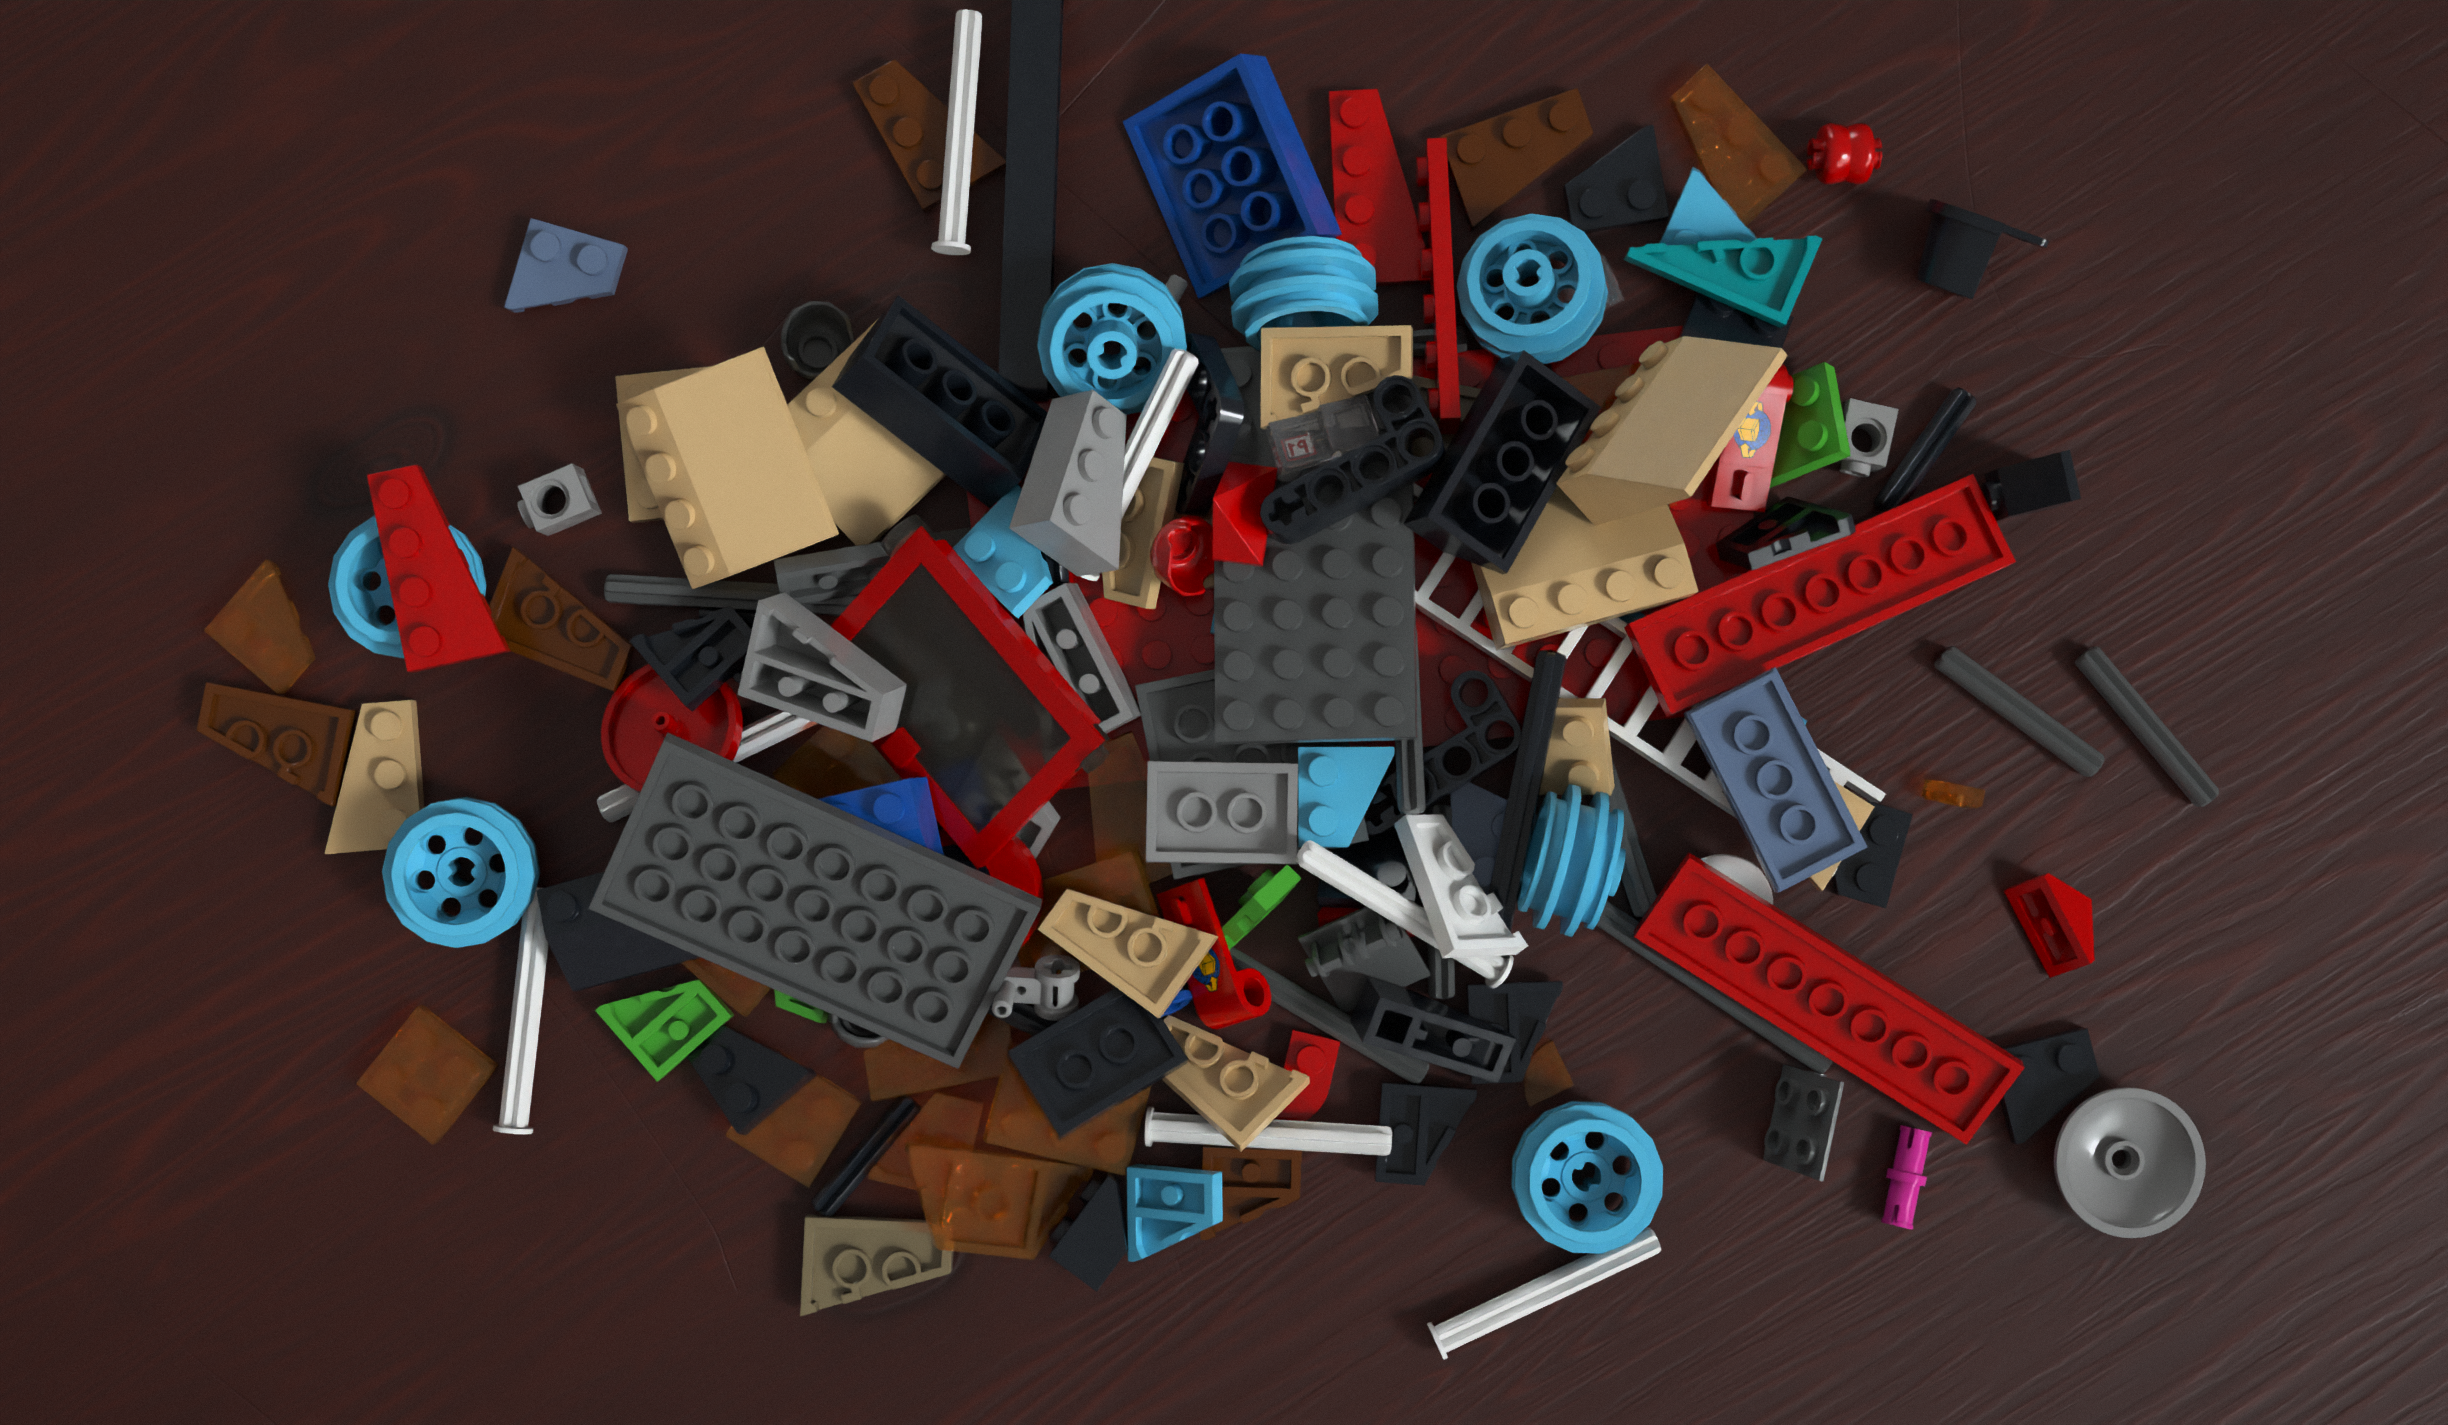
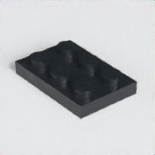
M1118 988L1107 992L1007 1052V1058L1058 1141L1186 1065L1188 1058L1162 1017L1157 1018Z

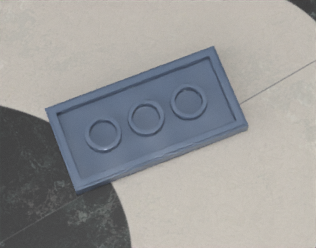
M1776 667L1683 713L1774 892L1779 893L1867 848Z

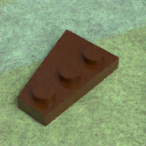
M894 59L852 83L924 213L941 204L948 107ZM975 132L973 135L969 188L1006 168V160Z
M1578 88L1439 137L1446 138L1448 169L1471 231L1499 207L1512 200L1521 190L1543 173L1548 172L1592 137L1593 130Z
M512 547L489 605L492 611L491 616L500 634L504 636L511 652L615 692L621 684L635 647L518 548Z
M206 682L196 731L242 757L264 766L290 784L297 785L317 796L316 798L330 806H337L356 710Z

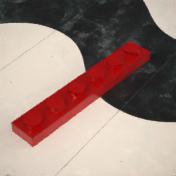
M1427 138L1425 157H1416L1417 187L1426 186V202L1418 203L1419 232H1428L1429 248H1421L1420 252L1421 278H1430L1431 294H1423V323L1433 324V341H1425L1426 371H1435L1436 388L1427 389V407L1432 417L1437 418V425L1441 434H1456L1460 425L1461 411L1446 138Z

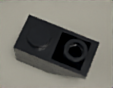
M1112 1170L1107 1173L1103 1180L1097 1175L1091 1179L1078 1197L1084 1203V1206L1074 1219L1066 1214L1048 1238L1055 1243L1049 1257L1096 1292L1124 1256L1128 1247L1119 1177Z

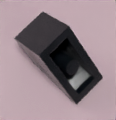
M2070 450L2001 467L1984 474L1986 483L1982 484V493L1991 511H1993L1996 521L2054 509L2081 499Z

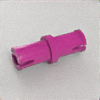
M1900 1125L1899 1130L1901 1131L1893 1169L1888 1168L1886 1178L1891 1180L1881 1222L1913 1230V1219L1920 1186L1925 1187L1927 1177L1922 1176L1932 1132Z

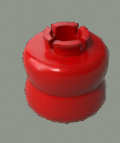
M1835 123L1825 124L1820 127L1816 139L1810 138L1808 141L1807 156H1813V159H1807L1808 169H1815L1817 179L1826 185L1843 181L1850 184L1866 183L1872 175L1873 168L1874 170L1880 168L1882 151L1875 152V150L1882 149L1881 139H1874L1872 129L1865 123H1856L1848 126Z

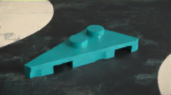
M1815 235L1806 236L1804 239L1773 240V238H1757L1754 241L1746 242L1735 239L1698 241L1696 244L1686 245L1655 243L1646 244L1643 247H1629L1624 260L1782 329L1789 319L1823 238Z

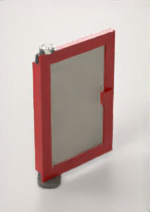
M916 514L901 521L884 537L880 547L889 556L890 560L832 623L831 627L907 684L896 731L871 743L902 780L927 777L936 820L975 867L979 869L984 867L1081 767L1086 773H1090L1100 766L1110 755L1103 746L1110 738L1099 726L1101 720L945 539L939 540L923 519Z

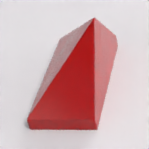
M1228 462L1213 497L1212 559L1214 561L1263 567L1268 530L1262 522L1260 511L1264 499L1276 490L1278 468Z
M2050 873L2004 890L2049 978L2089 965L2095 961L2091 898Z

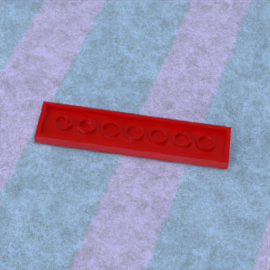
M1974 474L1855 525L1856 532L1849 536L1751 570L1624 627L1666 718L1726 692L1771 668H1780L2015 563L2014 556Z
M1689 852L1633 931L1634 937L1966 1145L2025 1068L2022 1060Z

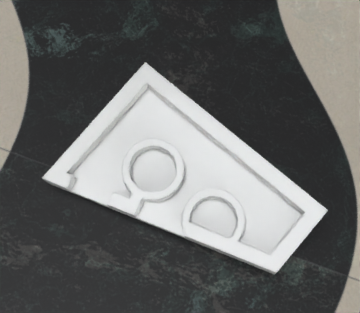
M1443 814L1405 815L1394 824L1442 958L1517 955L1528 947L1520 932L1517 931L1511 934L1498 914L1503 909V906L1494 892L1486 895L1472 874L1475 863Z

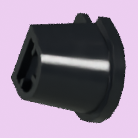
M1930 199L1926 211L1932 213L1916 279L1965 298L1973 299L2001 234L2041 248H2047L2049 240L2007 226L2005 223L1966 209Z

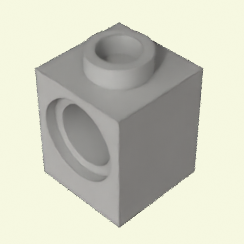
M1850 398L1842 403L1841 406L1851 456L1834 463L1841 465L1840 472L1844 474L1869 477L1870 471L1876 472L1886 467L1899 409ZM1855 428L1863 429L1870 435L1872 446L1869 452H1861L1853 446L1851 435Z
M573 463L518 486L523 500L518 501L517 504L525 524L529 529L535 527L536 532L550 536L602 514L584 469ZM561 489L566 497L565 506L560 512L550 515L546 509V499L551 492Z

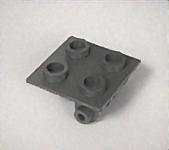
M1367 906L1298 936L1299 942L1309 957L1305 959V963L1312 977L1320 975L1339 1009L1345 1013L1355 1009L1367 977L1405 987L1431 975L1406 930Z
M1783 1065L1781 1077L1775 1089L1776 1100L1770 1128L1765 1136L1763 1161L1819 1181H1824L1844 1082L1828 1078L1826 1074L1809 1070L1804 1071Z

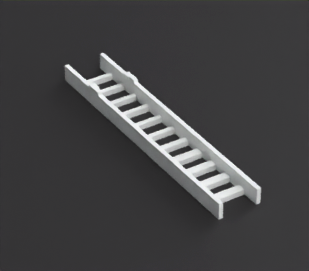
M1414 483V501L1416 502L1423 488ZM1443 552L1418 592L1415 590V607L1531 683L1534 668L1511 654L1516 646L1496 651L1492 640L1470 627L1483 607L1479 589L1459 619L1428 599L1455 559V556ZM1620 618L1600 623L1623 639L1585 698L1602 697L1633 649L1624 628L1628 624ZM1588 626L1569 631L1556 651L1564 654L1567 659ZM1651 685L1623 727L1607 717L1610 736L1736 818L1725 794L1722 793V789L1712 769H1710L1703 780L1680 765L1696 741L1686 718L1663 752L1637 737L1659 703ZM1561 687L1559 698H1578ZM1707 699V700H1705V701H1703V702H1701V703H1698V704L1692 706V708H1694V707H1696V706H1698V705H1700V704H1702V703H1704V702H1706V701H1708V700H1710V699ZM1818 749L1836 783L1843 787L1846 785L1870 802L1882 801L1886 793Z

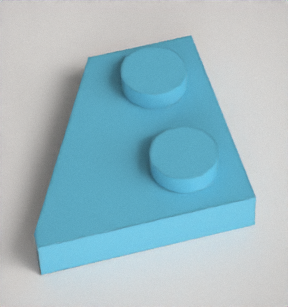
M1692 167L1659 243L1686 245L1696 244L1698 241L1738 239L1741 242L1757 239L1756 235L1750 228L1745 226L1727 201L1723 200L1705 179L1703 173L1699 169Z
M1018 484L1006 493L953 547L955 552L986 588L1017 618L1053 583L1048 564L1042 558L1041 550L1009 528L1022 490Z
M1298 747V848H1301L1308 840L1317 843L1323 848L1349 847L1395 754L1394 747Z
M1135 1164L1127 1167L1128 1261L1136 1262L1223 1221L1221 1171Z

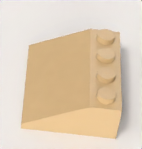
M876 321L787 404L833 520L856 546L875 543L946 476V474L832 388L848 358Z
M1683 336L1667 343L1662 341L1655 342L1640 356L1639 362L1641 365L1635 374L1627 378L1615 391L1617 399L1610 409L1600 414L1594 420L1590 427L1593 433L1585 444L1576 448L1569 455L1565 462L1568 468L1556 484L1595 526L1690 498L1788 355L1782 348L1689 336Z
M764 347L616 404L692 589L732 576L839 534Z
M1558 485L1507 574H1501L1471 563L1496 651L1682 601L1699 592L1685 543L1667 504L1595 526Z

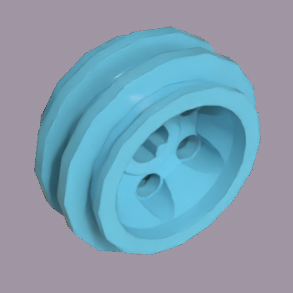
M1528 214L1503 220L1480 235L1463 258L1457 282L1462 316L1465 319L1466 326L1481 348L1499 359L1525 350L1542 364L1561 361L1586 345L1603 320L1608 298L1600 253L1585 232L1562 218L1539 214ZM1550 260L1560 261L1566 266L1562 269H1553ZM1502 274L1504 283L1499 287H1492L1495 280ZM1531 276L1538 277L1539 281L1535 285L1529 287L1522 286L1521 282L1525 278ZM1567 288L1575 290L1569 303H1563L1558 299L1562 290ZM1509 306L1514 309V315L1511 319L1504 320L1496 315L1501 307ZM1539 314L1547 315L1550 318L1541 323L1532 324L1533 318Z
M1304 236L1266 243L1249 252L1240 263V268L1229 280L1231 301L1234 302L1231 306L1233 327L1246 337V342L1258 351L1261 350V328L1368 326L1378 315V294L1374 292L1376 289L1375 267L1362 257V253L1355 246L1336 238Z
M1109 263L1083 268L1058 285L1043 307L1037 347L1043 373L1060 397L1094 390L1127 415L1143 411L1171 351L1174 349L1186 351L1187 343L1181 308L1166 285L1140 268ZM1109 303H1120L1127 305L1124 313L1115 315L1109 311L1107 306ZM1082 312L1089 314L1092 318L1091 325L1086 328H1079L1073 322ZM1144 321L1152 322L1156 332L1152 336L1144 337L1137 331L1139 324ZM1108 341L1121 343L1120 353L1114 355L1106 354L1104 352V343ZM1075 348L1083 349L1087 353V359L1083 363H1078L1072 357L1070 351ZM1138 357H1145L1149 360L1138 370L1133 368Z
M374 515L349 532L333 557L328 582L333 613L349 637L373 653L405 659L396 615L394 621L388 625L379 618L381 609L386 606L394 609L376 517ZM449 525L448 527L458 548L462 549L468 561L473 579L480 593L485 597L487 585L481 557L467 536L452 525ZM377 572L381 577V585L378 589L370 591L372 573Z
M1569 784L1561 799L1557 798V793L1547 792L1531 834L1518 895L1519 911L1527 912L1528 908L1533 909V927L1544 930L1552 914L1560 916V934L1572 937L1578 929L1580 922H1584L1585 928L1593 930L1600 919L1608 896L1614 897L1621 880L1626 850L1620 848L1624 828V811L1614 809L1612 812H1609V794L1596 792L1589 806L1581 805L1580 786Z
M462 797L431 803L408 817L388 843L382 875L387 901L405 927L427 942L459 948L484 944L516 925L534 901L540 869L536 845L518 818L497 803L471 797ZM469 827L483 834L480 844H469L466 841L465 832ZM433 835H439L446 841V848L442 853H433L429 849L428 842ZM495 854H501L505 864L504 872L495 871L493 859ZM460 857L468 858L475 864L471 871L472 876L475 878L473 882H466L458 876L457 873L462 868L458 862ZM427 870L434 875L435 883L432 888L424 889L422 887L419 876L421 871ZM491 889L497 894L498 899L494 907L489 908L482 905L480 894L483 890ZM447 898H455L460 902L461 910L458 915L454 916L444 911L443 903Z
M1571 1101L1545 1111L1523 1132L1512 1157L1511 1187L1522 1215L1545 1241L1572 1253L1603 1254L1629 1244L1651 1223L1662 1198L1663 1165L1653 1139L1628 1114L1602 1102ZM1589 1132L1602 1133L1603 1142L1598 1148L1591 1149L1586 1146L1585 1137ZM1560 1142H1564L1568 1150L1560 1156L1559 1160L1553 1159L1550 1156L1551 1151ZM1618 1156L1629 1158L1630 1168L1624 1174L1615 1173L1613 1170V1161ZM1585 1162L1593 1163L1595 1167L1594 1177L1585 1178L1582 1185L1573 1183V1170L1583 1169ZM1547 1178H1555L1559 1182V1191L1553 1196H1547L1542 1192V1183ZM1612 1192L1619 1193L1622 1201L1615 1209L1608 1210L1604 1205L1605 1197ZM1576 1203L1585 1205L1587 1209V1214L1581 1221L1571 1220L1569 1217V1209Z

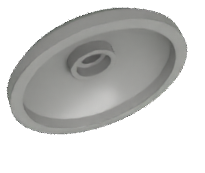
M2124 1087L2110 1089L2082 1102L2063 1124L2054 1150L2056 1182L2070 1209L2091 1227L2106 1234L2122 1238L2147 1237L2172 1227L2189 1212L2196 1202L2205 1177L2206 1159L2204 1146L2191 1118L2170 1099L2158 1093L2140 1088ZM2117 1150H2123L2125 1161L2121 1166L2115 1167L2112 1163V1156Z

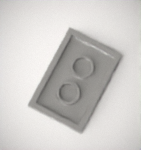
M1148 761L1146 863L1296 865L1298 764Z

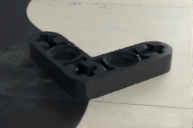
M1187 333L1186 351L1197 357L1199 362L1187 386L1199 419L1183 460L1184 467L1175 510L1181 515L1205 517L1211 509L1214 494L1240 431L1244 416V401L1216 339L1210 335Z

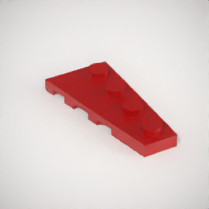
M1378 89L1329 91L1334 216L1342 232V235L1336 237V239L1355 246L1362 253V257L1375 267L1376 286L1429 284L1430 278H1421L1420 252L1421 248H1426L1422 233L1419 232L1418 220Z
M411 465L367 475L407 672H418L511 652L504 636L500 634L491 616L492 611L484 595L480 593L469 570L470 566L462 549L458 548L448 527L450 524L423 468L418 465Z

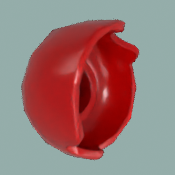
M1188 515L1168 522L1154 539L1150 549V560L1154 574L1161 582L1183 597L1197 596L1205 593L1206 589L1203 582L1209 575L1214 573V560L1212 559L1213 526L1198 516Z

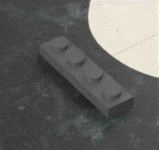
M970 527L941 531L929 535L935 541L945 539L953 548L970 531ZM910 537L775 559L774 566L779 594L786 592L800 604L859 594ZM921 563L901 586L935 579Z

